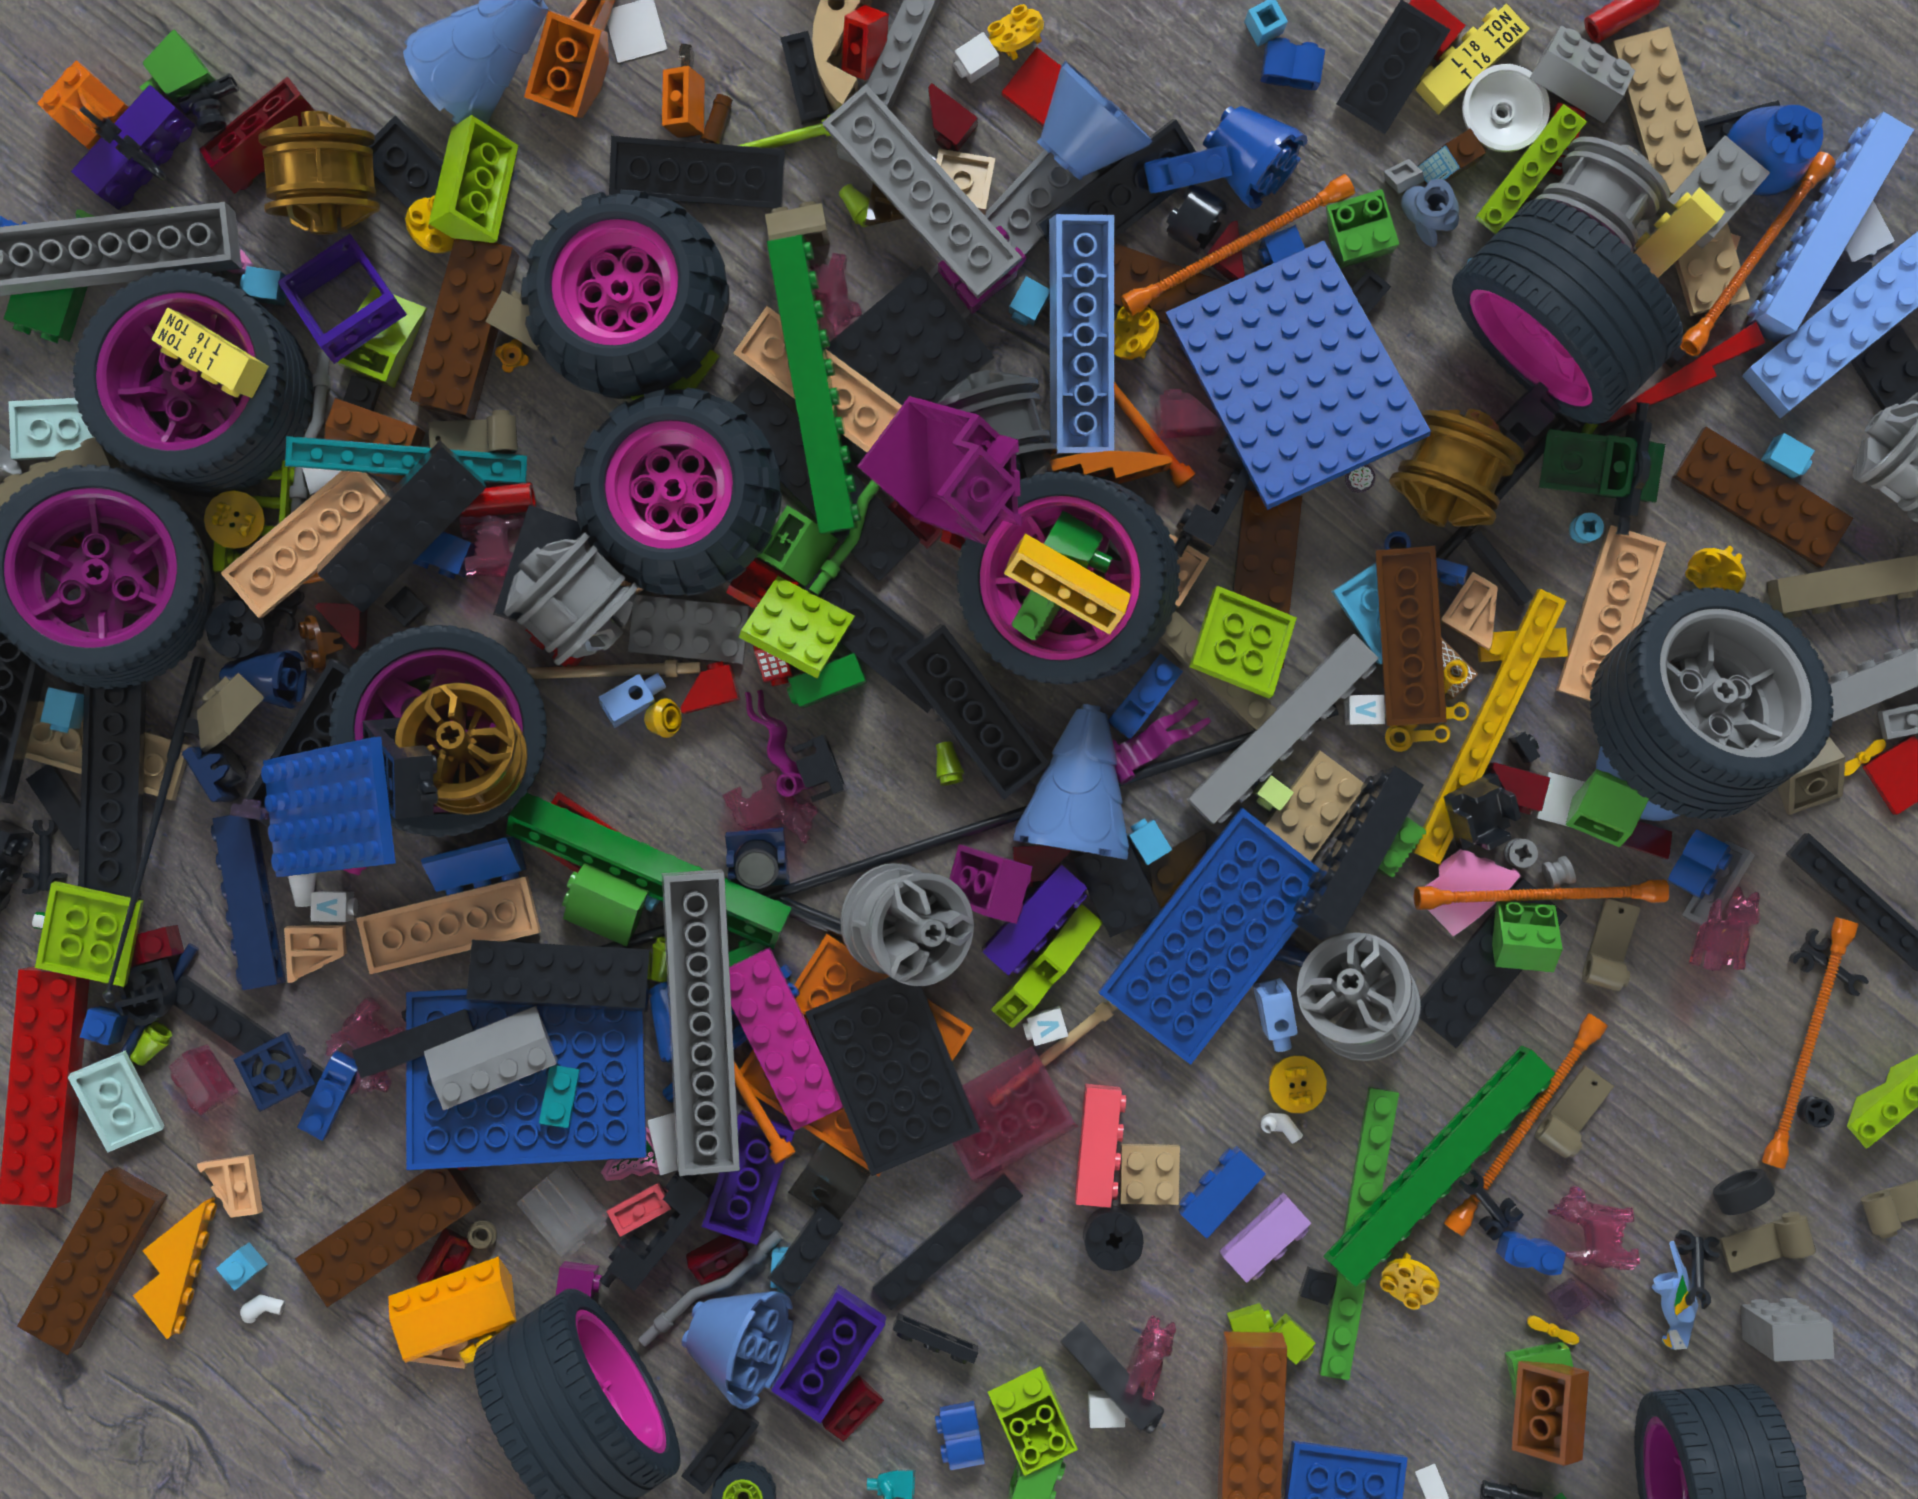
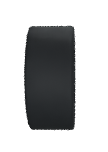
M1750 1169L1734 1174L1724 1179L1713 1189V1195L1722 1213L1726 1215H1737L1756 1209L1769 1201L1775 1194L1771 1181L1765 1170Z

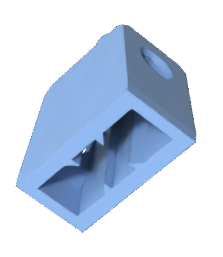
M658 673L644 681L640 675H636L599 696V704L613 727L616 728L654 704L655 699L653 695L665 689L666 685ZM637 691L642 697L634 700L629 695Z
M1281 978L1253 984L1263 1032L1268 1040H1273L1276 1052L1290 1050L1292 1048L1290 1036L1298 1034L1290 990Z

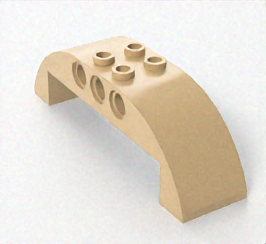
M820 0L813 23L812 42L814 58L824 95L834 112L859 91L857 78L837 68L843 54L844 16L864 5L871 6L874 0Z

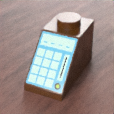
M1470 128L1447 142L1417 165V167L1423 171V183L1425 186L1434 179H1444L1448 182L1478 163L1486 151Z

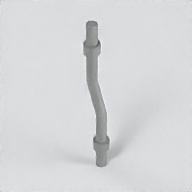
M318 352L316 373L313 374L312 380L313 387L315 388L313 415L303 438H316L324 423L327 389H330L331 376L328 375L329 357L324 352ZM297 467L294 470L293 486H290L289 499L292 500L291 513L307 500L308 488L305 487L306 479L303 469Z
M775 1230L760 1245H754L748 1251L749 1255L727 1276L690 1289L666 1313H660L653 1320L654 1324L638 1338L640 1343L646 1347L661 1332L666 1333L674 1325L673 1321L697 1299L732 1287L756 1263L760 1265L768 1257L767 1253L783 1239L782 1235Z

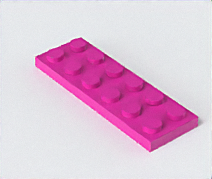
M770 947L729 966L731 1006L793 1130L795 1131L843 1108L821 1050Z

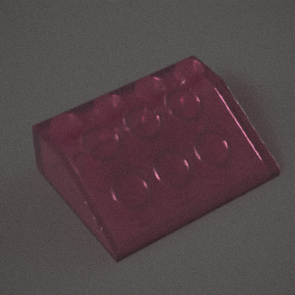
M1031 1046L963 1085L981 1131L952 1144L971 1180L978 1184L1079 1126L1036 1050Z

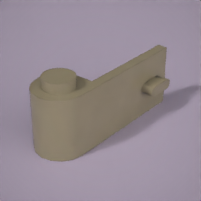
M509 410L492 411V416L482 420L428 422L430 448H433L441 441L451 450L500 454L518 452L516 416L510 415Z
M1605 898L1582 972L1584 983L1617 992L1622 987H1627L1630 980V971L1627 970L1624 959L1641 909L1640 906Z
M1584 1065L1542 1120L1535 1132V1138L1563 1158L1577 1155L1583 1144L1579 1132L1614 1088V1085Z
M1918 1180L1873 1192L1861 1198L1872 1234L1879 1235L1880 1238L1896 1236L1898 1234L1897 1230L1902 1227L1901 1222L1918 1218Z
M1788 1212L1781 1215L1782 1219L1719 1238L1728 1272L1733 1273L1781 1257L1797 1259L1815 1254L1816 1249L1807 1217L1800 1215L1799 1212Z

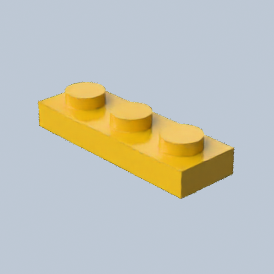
M1566 628L1553 629L1539 659L1568 656ZM1517 631L1493 632L1492 647L1489 651L1478 645L1479 662L1503 661Z

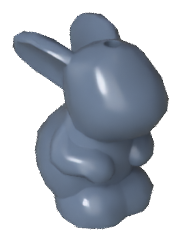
M1444 179L1431 180L1425 187L1413 186L1407 189L1402 196L1401 206L1405 216L1415 224L1419 237L1428 246L1435 247L1437 245L1436 230L1452 231L1458 226L1459 204L1453 189Z

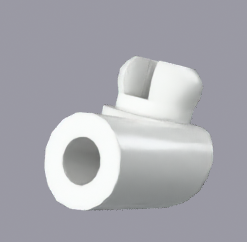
M1269 1113L1262 1117L1261 1128L1266 1133H1271V1131L1283 1132L1292 1144L1303 1136L1287 1114Z

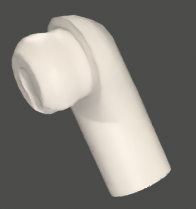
M258 1295L242 1306L240 1310L241 1318L245 1323H253L256 1320L255 1318L265 1311L281 1315L285 1307V1301L265 1295Z

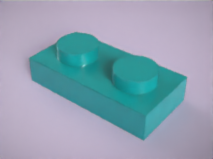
M557 1065L549 1068L539 1124L570 1128L580 1069Z

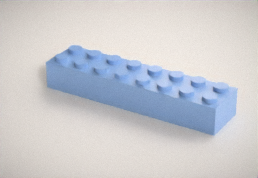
M1882 112L1874 119L1869 118L1862 128L1857 127L1848 140L1851 144L1847 152H1842L1836 160L1835 173L1832 177L1829 176L1820 187L1819 192L1822 195L1818 202L1814 201L1806 211L1805 217L1808 219L1803 226L1800 225L1790 239L1793 242L1789 251L1785 250L1776 263V266L1779 267L1774 276H1769L1762 286L1761 290L1764 291V294L1760 301L1756 300L1748 310L1747 315L1750 318L1745 325L1746 327L1757 322L1763 337L1774 343L1797 331L1914 131L1913 128Z
M1056 214L1049 219L1050 443L1057 445L1058 452L1056 454L1114 451V215Z
M1918 231L1807 320L1797 331L1790 334L1754 363L1742 375L1780 419L1918 308Z

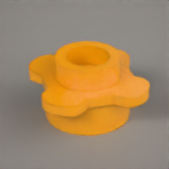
M517 339L498 346L495 350V355L502 362V369L507 373L513 372L514 368L520 365L526 366L529 362V357L522 350L521 341ZM513 353L515 356L511 359L509 356Z

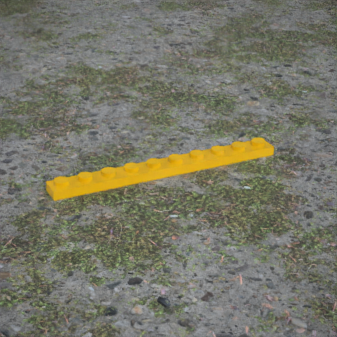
M1537 589L1423 826L1426 834L1422 835L1423 839H1419V844H1415L1416 848L1412 849L1413 853L1439 865L1441 864L1454 837L1444 796L1483 776L1567 602L1566 600L1543 589Z

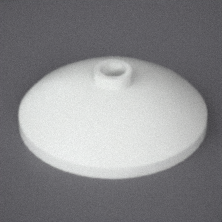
M1513 64L1495 65L1478 74L1468 86L1462 103L1463 120L1467 130L1472 129L1482 146L1498 152L1518 151L1532 144L1547 125L1550 114V101L1547 90L1530 79L1532 72L1528 69ZM1497 110L1503 111L1505 118L1498 117Z

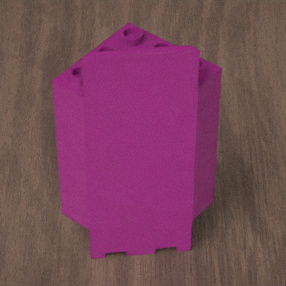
M909 396L857 466L915 519L985 545L1002 521L1022 527L1021 514H1018V496H1021L1020 471L1016 470V453L1019 452L1018 439L1000 435L980 415Z

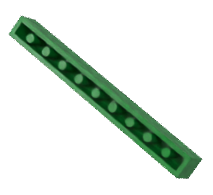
M801 234L767 241L819 533L830 534L858 528L857 521H861L858 503L853 504L851 492H856L855 481L852 474L848 475L846 463L851 462L848 446H843L841 434H845V426L842 416L838 417L836 405H840V398L837 387L832 388L830 377L835 376L832 358L827 359L825 347H830L827 330H822L820 318H824L822 301H817L815 289H819L818 276L816 271H811L810 260L814 259L811 242H806V239Z
M526 793L519 800V803L513 808L508 818L506 834L581 867L584 863L648 890V896L662 902V873L704 870L699 866H694L676 858L674 855L664 853L646 843L639 842L623 835L621 832L611 830L593 820L586 819L570 812L568 809L556 806L529 793ZM725 878L727 930L774 950L792 908Z
M1520 1046L1323 1257L1353 1286L1356 1287L1358 1284L1366 1282L1372 1274L1371 1270L1379 1262L1385 1261L1391 1255L1392 1248L1399 1241H1403L1410 1235L1412 1227L1419 1219L1422 1220L1430 1214L1431 1206L1439 1198L1445 1197L1451 1191V1185L1459 1177H1463L1470 1171L1472 1163L1478 1156H1482L1489 1151L1492 1146L1491 1142L1511 1127V1121L1518 1114L1525 1112L1530 1107L1531 1100L1538 1092H1543L1551 1084L1550 1079L1556 1073L1532 1049Z

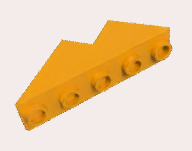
M214 1197L204 1201L142 1250L160 1274L136 1292L133 1297L166 1339L176 1333L182 1334L187 1323V1317L184 1316L186 1306L190 1305L195 1292L194 1288H192L194 1277L198 1276L202 1266V1260H199L201 1250L208 1243L210 1233L207 1232L209 1221L213 1220L217 1210Z

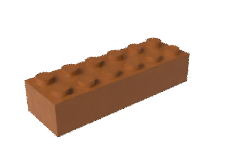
M1224 1332L1218 1499H1281L1287 1345L1283 1333Z

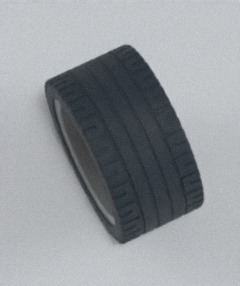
M1708 587L1701 588L1700 590L1698 588L1691 589L1670 597L1660 604L1605 656L1592 681V689L1590 690V699H1592L1590 701L1591 721L1594 723L1593 729L1598 736L1597 741L1599 745L1604 749L1602 752L1605 757L1609 758V763L1613 769L1619 772L1617 774L1622 779H1625L1632 789L1635 788L1639 795L1643 798L1647 797L1648 801L1655 805H1660V808L1667 811L1672 810V813L1678 815L1685 814L1686 817H1697L1698 819H1707L1708 817L1709 819H1718L1719 817L1724 818L1738 814L1751 807L1808 766L1820 754L1830 735L1829 730L1832 728L1833 723L1831 718H1833L1834 713L1832 706L1834 704L1833 696H1831V684H1828L1829 677L1827 672H1824L1825 667L1822 660L1818 659L1819 655L1815 648L1812 649L1810 641L1807 637L1804 638L1802 631L1798 627L1795 628L1792 625V621L1788 618L1785 619L1782 616L1783 614L1777 609L1773 610L1772 606L1765 602H1759L1760 600L1753 596L1748 597V594L1742 592L1735 593L1734 590H1723V588L1711 589ZM1680 661L1682 671L1680 672L1671 663Z

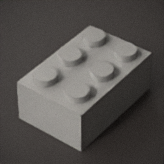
M1560 26L1542 53L1530 79L1602 123H1605L1623 98L1635 70L1625 60L1616 59L1606 53L1602 46L1591 44L1581 38L1577 31Z
M1724 135L1670 196L1666 204L1657 212L1661 215L1665 212L1671 215L1677 209L1674 204L1686 192L1692 195L1700 187L1725 211L1719 221L1696 242L1699 247L1703 248L1715 237L1770 172Z
M1782 1298L1780 1303H1769L1768 1300L1755 1299L1751 1300V1304H1741L1742 1340L1774 1362L1834 1359L1833 1323L1822 1317L1821 1313L1814 1312L1809 1306L1799 1303L1794 1298Z

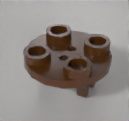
M313 615L305 617L303 622L298 623L299 635L301 639H305L307 650L303 651L304 662L307 668L312 667L316 673H321L326 667V655L343 649L342 644L333 643V640L340 638L341 634L338 632H321L316 618Z

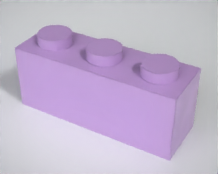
M1283 1192L1220 1250V1253L1246 1283L1251 1278L1256 1280L1265 1272L1266 1268L1264 1266L1272 1259L1276 1261L1286 1253V1246L1294 1239L1296 1241L1300 1240L1309 1231L1308 1226L1311 1222Z

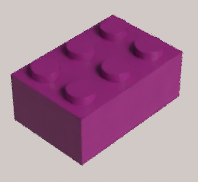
M959 844L949 879L964 892L972 911L987 917L1017 924L1018 917L1022 912L1026 888L1031 881L1033 866Z

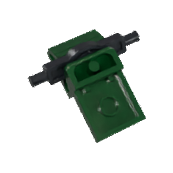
M1642 402L1636 403L1634 421H1628L1626 437L1548 429L1546 434L1538 488L1616 498L1614 515L1619 516L1616 532L1619 535L1629 536L1631 517L1636 518L1638 516L1640 501L1657 502L1666 444L1650 441L1652 423L1646 422L1650 404Z

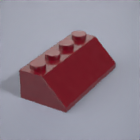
M287 76L199 148L210 168L235 194L239 190L247 189L258 174L265 172L263 149L267 148V146L259 143V134L293 116H298V125L300 127L302 126L301 113L316 110Z

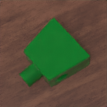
M1065 511L1061 512L1044 542L1046 546L1088 570L1091 567L1106 574L1113 560V557L1098 551L1103 539L1102 533Z

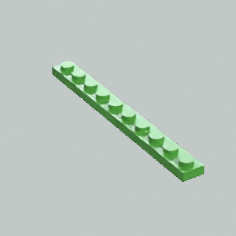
M1368 1087L1343 1234L1382 1194L1399 1093L1396 1091ZM1336 1270L1335 1276L1337 1279L1332 1292L1319 1374L1321 1376L1349 1380L1366 1282L1355 1287Z

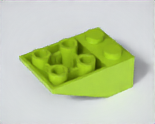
M372 287L357 312L382 296L377 287ZM394 295L407 315L336 362L341 367L393 388L396 386L427 311L426 307Z
M1041 1366L988 1391L1024 1476L1078 1450L1057 1395L1045 1369Z

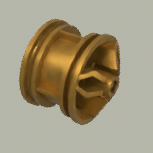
M305 111L301 113L302 126L299 127L298 116H293L259 134V143L267 146V148L263 149L266 197L274 200L264 204L265 213L289 217L291 224L305 231H311V234L332 235L338 233L337 218L341 217V229L346 230L380 211V204L369 200L376 196L372 159L373 150L366 147L375 142L373 133L352 128L350 122L335 115H329L325 111Z
M1458 409L1420 411L1431 430V434L1429 437L1418 441L1419 443L1412 459L1400 462L1398 466L1399 472L1392 473L1389 483L1408 499L1419 513L1420 518L1430 524L1445 527L1448 520L1454 527L1492 525L1496 519V514L1493 510H1496L1500 503V500L1494 494L1501 476L1512 475L1515 464L1522 461L1524 456L1523 450L1501 433L1499 426L1491 416L1479 410L1468 409L1465 416L1460 414Z
M450 683L424 692L405 710L396 730L395 744L399 748L424 745L432 755H435L437 773L433 774V784L438 790V802L435 805L443 810L468 815L494 809L504 803L516 791L525 775L528 752L521 729L501 701L489 691L478 686L465 683ZM466 716H473L466 732ZM493 723L496 726L494 728H490V724ZM435 744L442 748V750H437L433 745ZM459 766V783L452 784Z

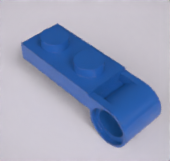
M1227 144L1172 158H1160L1143 164L1150 193H1158L1233 175Z
M1401 531L1390 533L1384 542L1385 550L1390 549L1395 543H1402L1406 548H1411L1409 536ZM1436 558L1437 577L1440 578V582L1450 586H1457V583L1465 584L1468 566Z
M1160 653L1108 719L1109 723L1131 739L1183 671Z
M338 1050L332 1055L297 1128L322 1141L328 1136L350 1087L359 1077V1072L353 1058Z

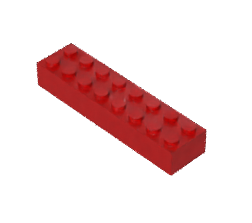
M34 966L18 969L0 1175V1204L58 1208L71 1202L79 1098L68 1076L70 1073L82 1069L85 1039L80 1038V1034L87 1014L89 979L38 969Z

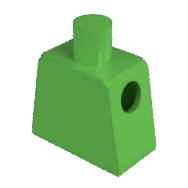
M174 29L143 61L144 67L152 77L142 84L140 89L144 91L151 85L160 94L164 92L175 103H179L178 97L199 89V85L204 82L209 84L216 79L186 40Z

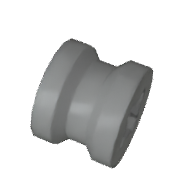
M1516 838L1510 840L1504 847V858L1513 867H1530L1538 858L1536 845L1528 839Z
M1566 856L1559 857L1557 862L1551 863L1548 861L1542 864L1545 880L1551 889H1558L1564 883L1572 884L1576 882L1573 866Z

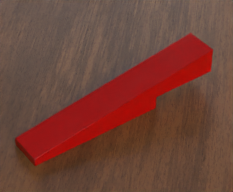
M1757 322L1625 403L1609 420L1601 423V425L1605 426L1626 415L1635 413L1637 402L1649 403V406L1715 378L1717 375L1713 366L1766 343Z

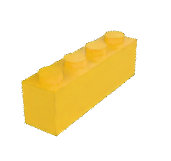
M1026 533L1011 554L1004 574L1109 635L1125 614L1131 595Z

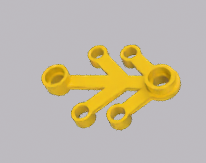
M1455 659L1447 663L1444 669L1445 693L1453 684H1460L1467 678L1468 666L1462 660ZM1453 666L1461 667L1462 674L1459 676L1453 675L1451 668ZM1458 702L1453 707H1446L1447 719L1463 721L1470 713L1469 706L1464 702ZM1463 707L1466 710V714L1458 716L1455 713V709ZM1418 724L1390 726L1385 733V741L1390 749L1403 752L1408 750L1413 742L1435 740L1436 742L1444 743L1449 739L1451 731L1445 724H1439L1430 730H1414ZM1444 729L1447 732V736L1439 738L1436 735V731ZM1395 733H1404L1405 740L1397 741Z

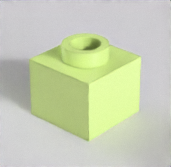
M1270 775L1262 783L1259 782L1252 793L1258 797L1256 803L1270 812L1272 808L1281 811L1294 792Z

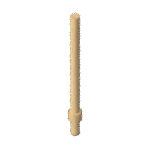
M665 660V663L535 667L527 668V672L533 679L654 675L656 673L666 677H678L679 674H699L701 672V662L678 663V660Z
M1103 1001L1094 1008L1096 1011L1068 1033V1037L1060 1039L988 1097L989 1101L996 1107L1101 1021L1104 1020L1106 1022L1114 1016L1113 1012L1118 1008L1109 1001L1106 1003Z

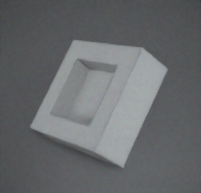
M1410 159L1383 171L1385 181L1398 194L1424 182L1423 171Z

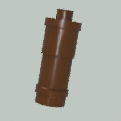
M716 94L709 119L704 128V134L700 137L703 143L721 144L725 123L732 108L733 100L730 97Z

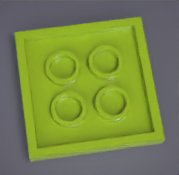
M777 576L741 629L739 638L818 678L852 624L855 616Z
M1216 586L1213 589L1189 667L1270 699L1276 689L1297 617Z
M57 881L51 883L35 968L108 983L131 898ZM137 899L113 985L124 987L128 983L144 903L143 900Z

